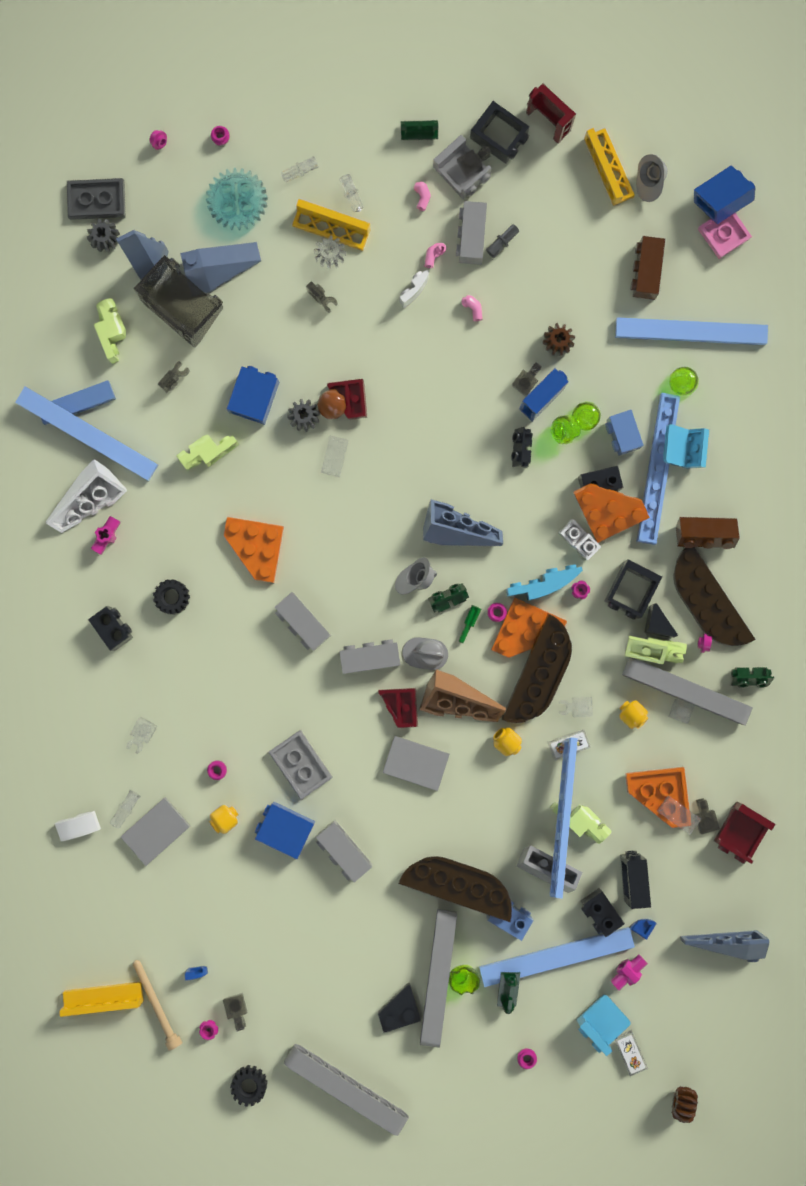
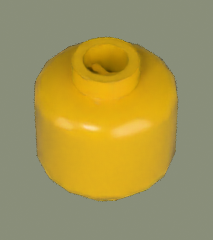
M636 700L630 703L626 701L619 708L621 710L619 718L631 729H639L649 719L647 717L648 711Z
M500 728L494 734L493 745L504 756L516 755L521 750L522 739L511 728Z
M221 805L210 814L211 820L209 823L218 834L220 832L226 834L238 824L236 817L239 814L233 806L228 808L226 805Z

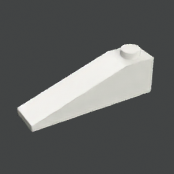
M94 459L74 481L46 520V524L62 533L80 523L83 518L90 514H97L99 509L113 505L127 489L108 468Z

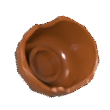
M336 389L325 391L318 399V410L323 417L338 419L344 414L346 409L345 398Z

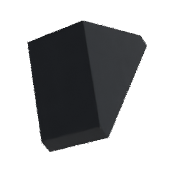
M658 604L650 605L644 632L669 638L678 636Z

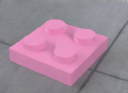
M736 213L719 224L710 219L698 228L718 259H721L752 237Z

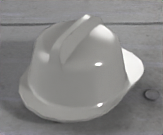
M654 154L645 155L638 164L637 193L646 202H652L659 198L668 172L665 163Z
M424 557L419 558L398 575L395 589L400 594H408L415 589H427L437 576V572L430 567L428 559Z
M412 638L406 642L402 650L405 662L415 668L437 670L443 667L448 659L446 646L441 641L435 639Z

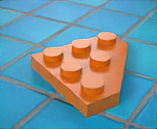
M591 483L573 492L597 543L650 518L643 501L639 498L604 489Z
M227 517L224 537L255 580L275 582L284 526Z
M514 598L491 650L508 658L531 650L548 612ZM553 615L560 622H562L564 626L566 625V620Z
M684 767L625 773L627 792L672 828L691 826Z

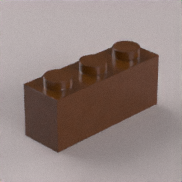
M643 236L640 242L636 243L635 254H638V257L633 264V272L636 273L630 290H633V297L655 300L659 295L665 238Z
M679 517L676 525L677 547L735 548L740 539L737 518Z

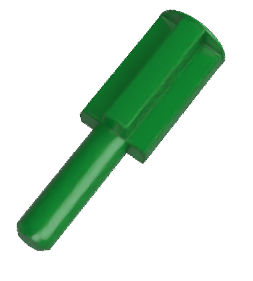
M471 605L464 622L466 625L459 638L460 643H464L470 628L474 627L482 610L477 606Z

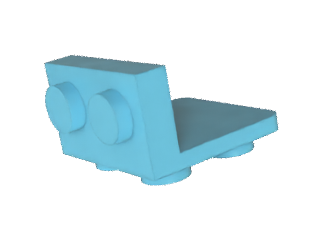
M672 424L667 425L663 461L687 469L706 468L709 429L689 430Z
M602 995L576 1019L580 1026L578 1028L580 1033L585 1038L589 1036L593 1041L592 1046L598 1053L603 1052L606 1056L612 1052L610 1044L631 1024L630 1020L607 995Z

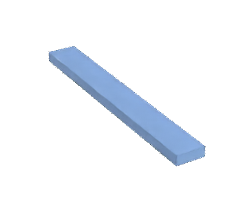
M617 317L615 338L766 345L768 342V325Z
M24 386L15 402L150 481L158 467L157 463Z
M660 394L643 503L650 518L639 523L636 542L657 544L669 464L663 461L665 432L667 425L672 424L676 426L680 401L679 395Z
M572 737L564 740L550 885V897L563 899L578 738Z
M626 927L614 931L607 937L600 934L482 965L479 968L484 987L500 983L501 972H520L521 978L635 948L630 928Z

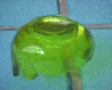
M679 367L670 375V388L680 396L691 395L698 388V375L690 367Z
M592 402L579 403L572 412L573 424L580 430L589 431L594 429L600 422L601 412L599 407Z
M561 415L552 422L550 432L558 444H569L580 435L581 424L574 415Z
M459 965L451 970L448 983L451 989L460 995L464 993L474 994L480 986V978L476 970L471 966Z

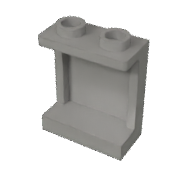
M462 135L433 159V168L462 199L466 196H472L477 190L476 187L481 183L485 184L491 177L492 168L490 165L486 167L466 146V139Z

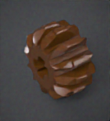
M558 323L555 324L554 328L549 326L548 332H545L543 335L546 338L543 340V344L548 345L545 350L549 351L552 349V356L556 354V351L559 356H562L563 352L568 354L570 348L574 347L575 343L573 340L575 335H570L572 328L565 329L566 324H563L562 328H560ZM558 337L562 338L560 343L556 341Z
M680 1086L676 1089L672 1100L671 1112L674 1119L682 1123H690L694 1120L698 1104L696 1090L686 1086Z

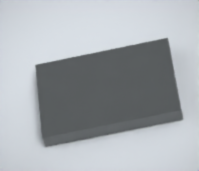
M124 179L67 181L68 218L74 220L126 217Z

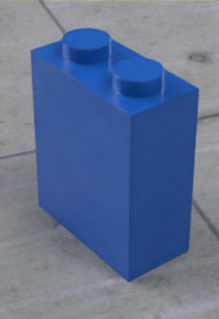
M731 165L694 189V203L716 224H719L755 200L756 188L752 181H748L741 171L736 170Z
M241 366L227 411L230 414L265 425L280 383L276 375L270 372H265V374L258 372V369L252 366H247V368Z
M554 368L522 401L519 410L533 422L565 389L569 382L566 374Z
M273 802L271 806L267 805L263 813L266 817L263 823L259 822L254 833L257 834L255 840L298 859L315 821L276 802Z

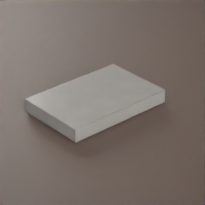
M301 730L269 751V754L300 800L333 778Z
M395 736L383 773L438 791L450 754Z
M165 797L127 830L121 838L143 864L147 866L184 833L190 825Z

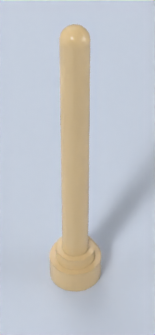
M135 960L133 962L135 971L166 1035L165 1045L168 1051L173 1050L183 1042L179 1035L177 1036L176 1033H173L141 962Z

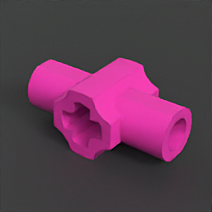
M109 516L104 527H98L95 531L97 538L91 549L102 555L107 545L115 542L117 538L115 532L121 522ZM104 532L109 534L108 538L103 537Z
M640 954L632 961L629 959L623 960L616 969L618 974L610 981L619 991L627 983L630 986L636 984L642 976L640 971L648 963Z

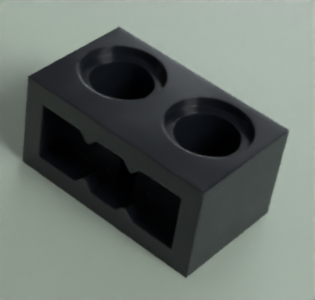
M106 606L88 620L108 649L115 651L133 638L130 634L132 630L127 623L123 624L120 619L121 614L115 607ZM108 614L111 621L108 625H105L103 618ZM120 630L122 637L117 641L114 638V633Z

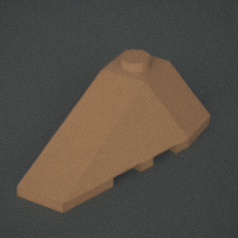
M436 670L430 678L420 705V710L436 716L453 714L455 718L471 716L474 720L498 722L506 711L504 706L459 678Z

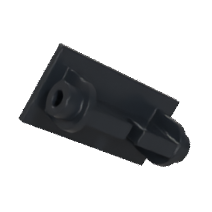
M521 427L514 430L512 437L514 445L511 454L512 467L521 465L523 468H528L529 464H531V450H525V447H532L533 433H531V429Z

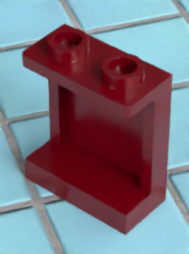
M542 83L538 88L535 87L530 92L526 114L529 116L536 109L556 127L553 140L559 144L571 131L576 113Z
M736 802L714 842L719 844L717 848L726 854L729 851L734 853V858L739 862L745 864L747 861L752 864L753 860L751 858L768 829L772 831L776 824L744 804Z

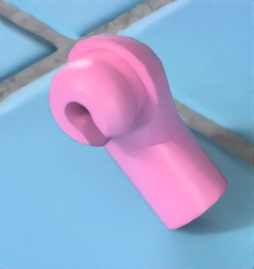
M417 182L414 185V191L420 195L417 209L425 211L431 194L427 184Z
M436 243L427 249L424 267H434L435 258L446 251L444 243Z
M471 295L463 297L461 303L464 307L472 309L473 321H482L480 302Z

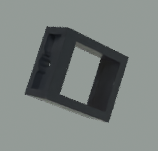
M492 101L471 129L470 139L506 164L509 159L513 160L520 144L524 145L528 140L530 126L495 101ZM495 116L519 132L507 150L483 133Z
M627 559L624 561L605 602L609 603L608 607L615 611L620 609L626 612L625 616L633 620L642 618L662 576ZM626 571L651 582L637 611L613 599Z
M625 851V854L620 855L624 902L631 909L651 908L647 859L640 853H637V851Z

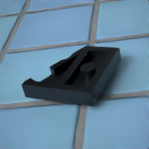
M407 983L387 1005H384L378 1011L383 1033L421 1021L410 983Z

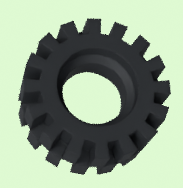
M167 579L155 587L156 591L153 592V602L156 603L155 606L161 612L176 614L186 609V605L189 604L188 599L190 595L188 594L189 590L183 583ZM173 589L177 591L179 598L175 604H168L165 601L164 596L168 590Z
M247 1065L245 1069L242 1067L233 1077L230 1086L232 1088L231 1095L234 1094L233 1099L235 1101L239 1100V1105L245 1103V1107H248V1104L254 1106L265 1095L267 1089L266 1075L262 1074L263 1070L259 1069L258 1071L256 1069L257 1066L250 1068V1065ZM246 1079H252L256 1083V1090L251 1093L245 1092L242 1089V1082Z

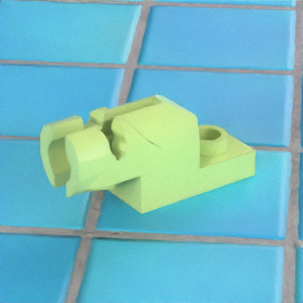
M109 298L96 305L100 322L95 323L94 327L107 359L113 364L119 361L117 357L119 351L115 343L126 338V329L121 316L117 313L118 310L115 302Z
M205 435L188 446L190 454L183 450L176 456L187 470L201 464L202 460L210 467L236 448L239 443L232 435L224 437L219 442L220 445L217 446L209 435Z
M629 636L625 656L658 664H664V661L683 663V654H686L687 644L649 636L647 640Z
M554 802L550 808L557 814L558 804ZM578 805L571 812L569 827L579 837L586 832L585 835L600 844L611 834V830L602 823L598 826L600 819L588 807Z

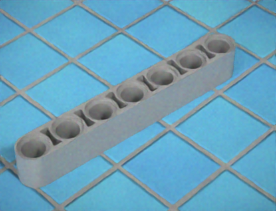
M629 657L622 674L625 677L746 726L753 709L751 706L635 658Z
M437 909L420 1045L440 1048L457 920L456 911Z
M294 1044L284 1061V1064L289 1069L393 1135L398 1136L409 1119V1116L402 1109L301 1045Z

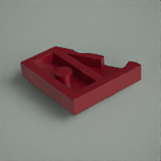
M364 379L327 383L330 390L336 389L338 393L344 396L346 403L344 414L347 419L367 418Z
M416 688L378 690L397 728L418 727Z

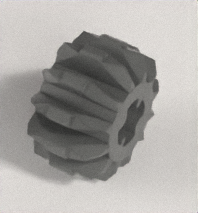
M98 219V224L96 225L91 222L93 228L87 229L88 234H90L87 236V240L91 242L92 248H97L99 252H102L103 249L109 252V247L111 246L116 249L114 243L117 242L116 238L120 235L116 225L110 223L107 219L103 223Z
M300 399V405L293 402L295 409H288L291 413L288 415V420H293L290 424L292 427L297 425L298 431L303 426L305 432H307V426L310 425L312 429L315 428L312 422L319 423V419L316 416H319L320 412L316 410V404L311 405V400H307L306 404H304L303 399ZM303 412H306L308 415L307 418L304 416L305 419H302L300 416L301 413L304 414Z

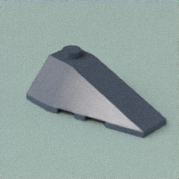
M136 230L116 238L144 285L154 283L161 276L169 253L164 242H157L153 237L149 239L145 234Z
M257 242L201 248L180 253L192 296L210 293L219 285L230 281L232 277L245 272L261 262Z
M430 500L423 527L424 541L439 545H503V533L501 530L483 521L476 522L470 518L469 514H461L453 510L454 507L449 504Z
M758 930L680 936L681 941L685 945L744 959L748 962H758L759 959H765L769 947V939Z

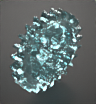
M236 168L233 169V173L226 169L225 176L220 172V179L213 178L215 185L209 184L212 191L206 192L209 198H206L207 204H210L207 207L209 211H212V218L216 217L217 223L222 222L224 228L229 224L231 230H233L234 226L241 230V225L248 229V223L254 226V219L260 221L259 214L265 215L263 208L267 207V202H265L268 200L265 194L267 191L265 187H262V180L258 181L257 175L252 177L250 170L245 174L243 168L240 170V173H237ZM236 183L238 184V186H237V188H238V189H237V192H238V195H239V198H238V205H239V210H240V214H239V215H236V213H237V206H236V203H235V201H236L235 184H236ZM244 187H250L249 191H242ZM226 188L231 189L229 193H223ZM228 206L233 207L231 211H224ZM244 206H251L249 210H243Z

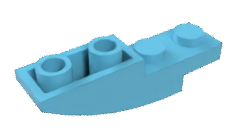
M576 564L565 566V570L558 571L557 568L547 569L546 573L542 575L543 582H540V579L530 580L528 585H521V582L510 584V588L506 589L507 597L526 594L527 601L546 596L561 589L575 579L583 571L582 567L577 568Z

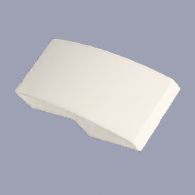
M428 270L423 273L421 271L416 273L411 280L412 289L407 288L401 293L400 304L403 308L410 305L424 289L429 279Z
M571 519L558 532L586 560H589L601 548L589 533H586L574 519Z
M95 811L79 814L76 817L60 820L55 823L61 841L77 838L101 829Z

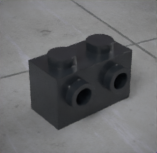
M618 466L584 473L578 477L580 488L591 483L617 492L623 489Z
M600 888L581 900L583 904L581 909L587 918L592 917L595 922L592 925L598 934L603 933L607 937L625 924Z

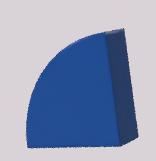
M640 919L635 921L629 928L647 940L657 923L651 919Z
M206 966L188 968L185 972V981L207 975L208 968Z

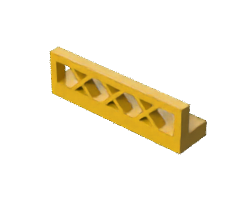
M594 128L587 130L584 137L585 143L613 206L634 198V192L606 129L604 128L595 132ZM602 135L605 140L604 147L601 146V143L598 139V137ZM605 153L610 154L612 156L613 160L611 164L608 162ZM612 169L619 172V180H616ZM619 186L626 188L628 194L623 196Z
M298 199L296 205L297 213L292 224L293 227L362 251L364 250L371 230L370 223ZM301 214L309 216L311 220L310 223L305 225L298 223ZM323 221L327 223L329 228L321 231L317 229L315 224ZM340 227L345 230L346 234L338 237L335 236L333 230ZM357 233L363 235L361 244L353 242L351 236Z
M133 982L65 990L63 992L64 1007L59 1011L60 1017L139 1008L144 1001L142 983Z

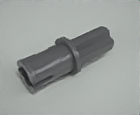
M512 224L501 236L498 235L497 239L486 249L487 253L492 258H495L502 249L509 246L508 243L519 233L518 227Z

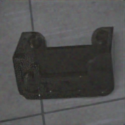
M164 255L133 289L147 308L196 348L223 310V301L216 295H206L181 273L180 265L175 259H169Z

